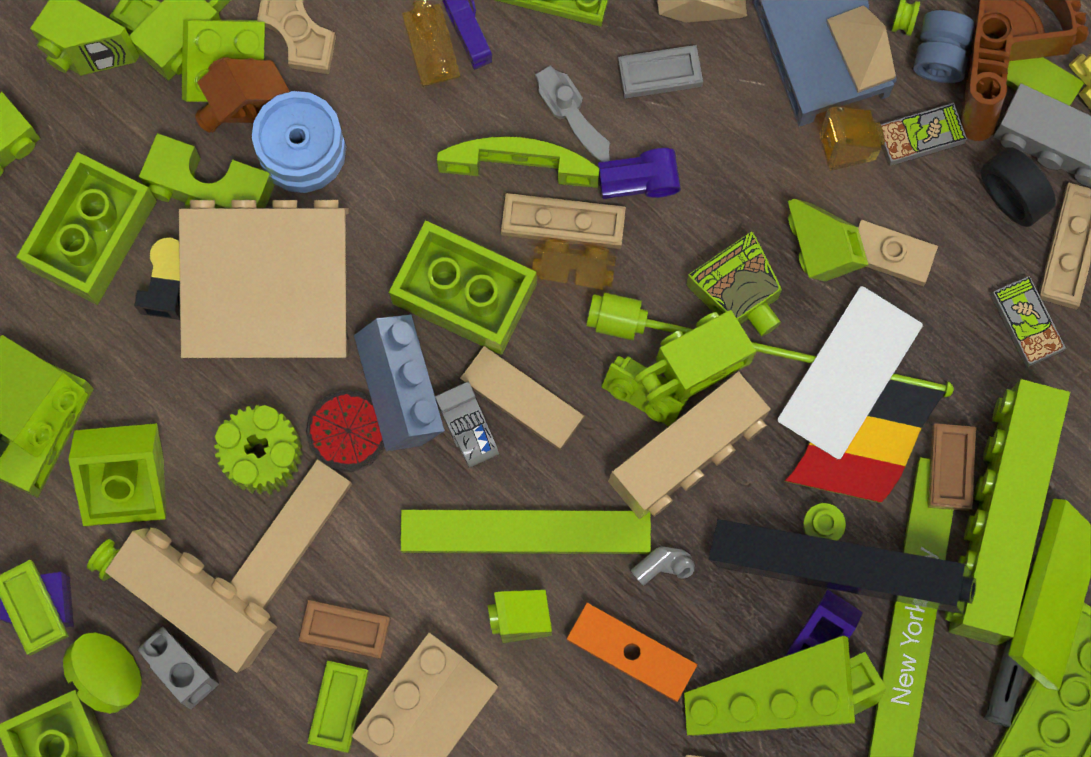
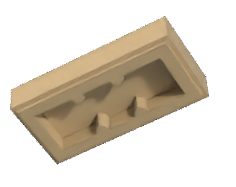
M864 220L860 221L858 229L869 265L866 267L921 286L926 284L938 249L937 245Z

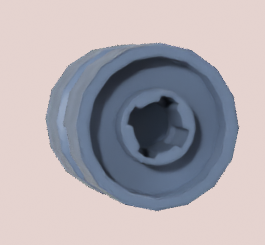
M936 10L925 14L920 35L923 43L917 49L913 69L915 73L935 82L956 83L962 81L965 77L968 63L965 53L971 48L975 22L966 15L946 10Z

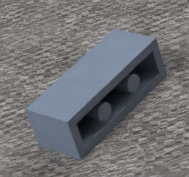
M412 315L376 318L356 333L354 338L385 450L387 452L422 446L444 432V427Z

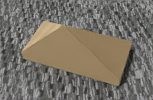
M863 5L827 19L826 23L857 93L895 79L896 74L886 26L867 7Z

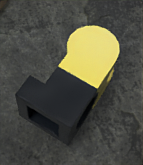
M162 238L150 250L153 270L148 292L137 290L134 306L141 315L180 320L179 241L174 238Z

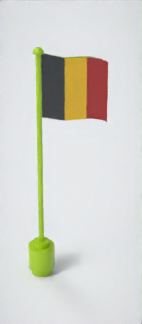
M605 292L603 296L593 294L586 325L596 328V333L632 341L634 340L635 333H644L645 327L672 333L682 331L683 334L693 330L687 327L647 319L648 310L641 309V300ZM752 342L757 352L811 364L817 357ZM893 374L841 459L833 457L809 442L805 454L784 482L881 503L890 494L902 476L921 428L942 396L949 397L953 394V385L948 381L946 385Z

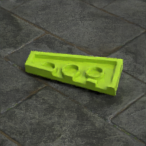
M841 636L684 693L687 736L855 724L848 637Z

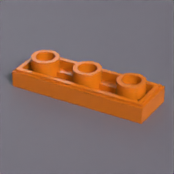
M586 603L566 641L676 703L698 665L589 603ZM635 646L639 650L640 656L636 660L627 659L624 656V649L626 647Z

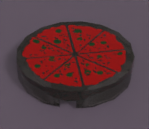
M345 389L330 393L317 402L308 416L306 435L309 447L319 461L334 471L350 473L366 469L374 463L373 461L378 459L385 449L372 399L363 392Z

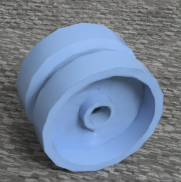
M291 91L277 95L262 106L254 120L252 141L263 171L271 174L274 184L290 192L308 193L322 189L337 177L345 162L346 144L337 114L326 100L309 92Z

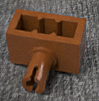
M223 57L214 61L208 67L209 72L197 82L208 104L196 112L195 118L199 126L209 133L215 132L222 123H254L262 106L275 96L290 91L273 61Z

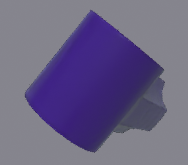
M657 148L645 151L636 158L598 162L602 199L645 194L650 198H660L674 195L681 190L674 149Z

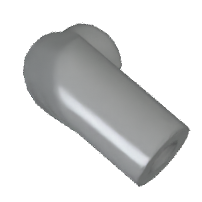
M661 546L654 549L630 571L644 586L660 572L675 574L680 579L688 578L695 570V563L691 555L685 550Z

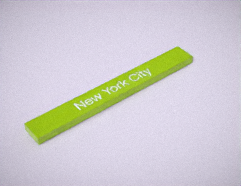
M920 457L917 462L902 552L946 560L954 510L928 508L931 459ZM894 601L881 676L887 689L876 706L868 757H913L937 609Z

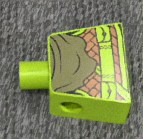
M752 231L688 274L686 283L688 288L712 312H717L719 316L732 310L740 325L749 319L761 337L769 334L781 324V321L769 306L779 298L781 286Z

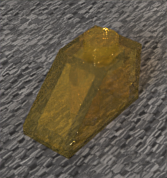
M837 106L828 108L819 136L829 170L833 171L876 160L881 146L885 144V139L880 122L874 123L871 110Z

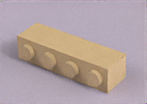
M738 371L612 471L608 482L639 519L648 512L655 517L673 502L670 495L678 488L682 487L687 491L705 476L701 470L713 461L718 466L736 451L732 445L744 436L747 441H750L767 426L763 420L771 409Z
M143 528L132 531L105 572L236 673L250 667L277 629V626L269 621V613L255 603L247 605L235 595L237 590L232 584L219 577L214 579L202 570L204 564L199 559L186 552L181 554L170 545L171 539L162 531L156 528Z

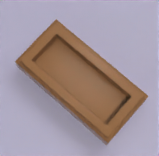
M934 424L932 426L928 508L972 510L976 427Z
M308 600L299 642L382 660L391 618Z

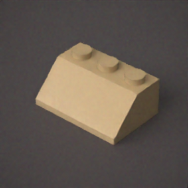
M428 633L353 733L352 737L378 757H447L498 689V686L462 656L431 633Z

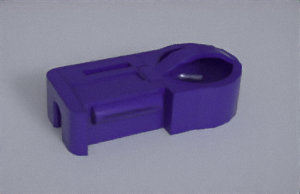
M442 0L473 70L492 63L491 50L475 18L476 8L474 0H469L472 3L473 11L468 0Z

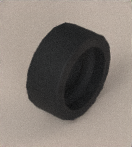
M1006 147L983 165L981 177L987 192L1002 212L1017 224L1030 227L1056 205L1055 193L1050 182L1035 162L1022 151L1014 147Z

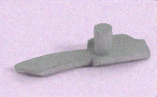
M551 65L535 74L539 86L538 93L553 116L558 119L566 118L576 137L600 162L610 161V142L597 132L579 111L583 97L569 76L555 70Z

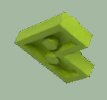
M183 19L182 100L186 102H208L197 82L209 72L208 67L220 58L264 60L265 22L260 20Z

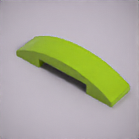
M522 137L475 139L451 146L438 152L437 155L439 173L479 176L480 161L556 168L558 169V184L598 188L599 168L564 147L536 139Z

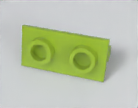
M618 356L614 364L610 365L601 388L610 392L616 399L626 401L645 412L652 420L662 422L667 426L672 425L689 398L680 401L676 393L673 392L654 403H649L646 399L648 392L643 384H637L634 379L637 374L647 367L629 356L626 359ZM661 375L658 377L662 385L668 383L666 378Z

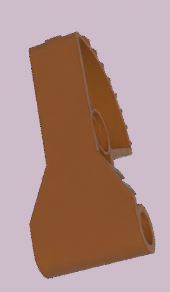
M978 0L975 30L960 116L963 130L968 139L984 141L993 135L1007 92L1006 82L1010 61L1066 55L1070 53L1071 47L1087 40L1089 31L1088 27L1084 26L1086 13L1079 12L1081 8L1080 0H1043L1054 12L1063 31L1045 33L1039 15L1024 0ZM985 34H995L999 39L989 38Z

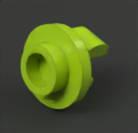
M827 503L813 506L806 513L803 521L806 535L836 541L842 537L846 527L843 513L836 506Z

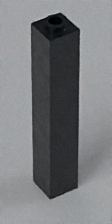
M717 519L708 558L709 561L722 569L964 614L966 603L972 604L976 592V578L972 577V571L963 563Z

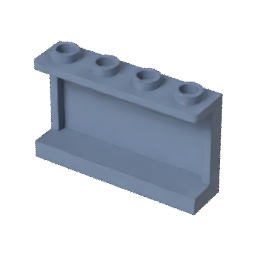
M752 0L799 127L814 122L816 114L875 95H879L880 99L890 96L894 83H896V77L891 81L857 93L826 23L827 19L863 5L869 9L868 0Z

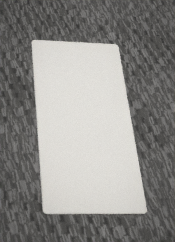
M861 286L780 414L778 422L833 457L841 459L923 327V324Z

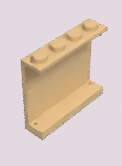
M190 200V208L179 209L181 358L348 357L350 355V338H347L346 214H349V208H338V200H314V208H297V200H272L273 208H256V200H231V208H215V200Z

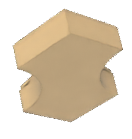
M261 0L257 20L264 21L266 28L276 32L285 41L288 47L289 67L291 69L329 74L336 40L335 32L320 27L311 20L304 8V0Z

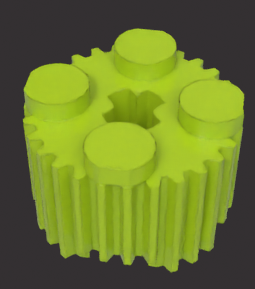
M256 405L253 410L250 406H247L244 412L239 409L238 415H230V421L224 420V424L220 425L216 432L215 439L218 444L214 445V448L218 452L215 454L219 461L218 465L226 477L235 486H239L241 490L247 489L252 494L256 490L258 494L267 491L271 495L274 489L278 492L281 491L280 486L282 485L288 487L287 481L294 478L293 472H298L299 469L296 465L301 464L302 461L299 456L303 455L301 450L303 445L299 440L300 437L289 419L287 420L282 413L279 415L277 410L266 405L259 407V405ZM259 443L262 445L268 444L269 447L263 448L266 453L263 457L257 458L254 453H251L255 445Z

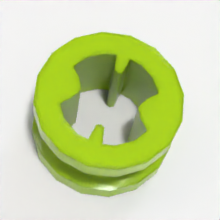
M899 0L892 24V32H897L901 29L905 31V35L911 36L920 2L915 1L913 4H909L906 0Z
M111 539L106 540L97 548L87 564V569L91 572L99 571V578L103 581L111 577L105 571L120 550L115 549V542Z

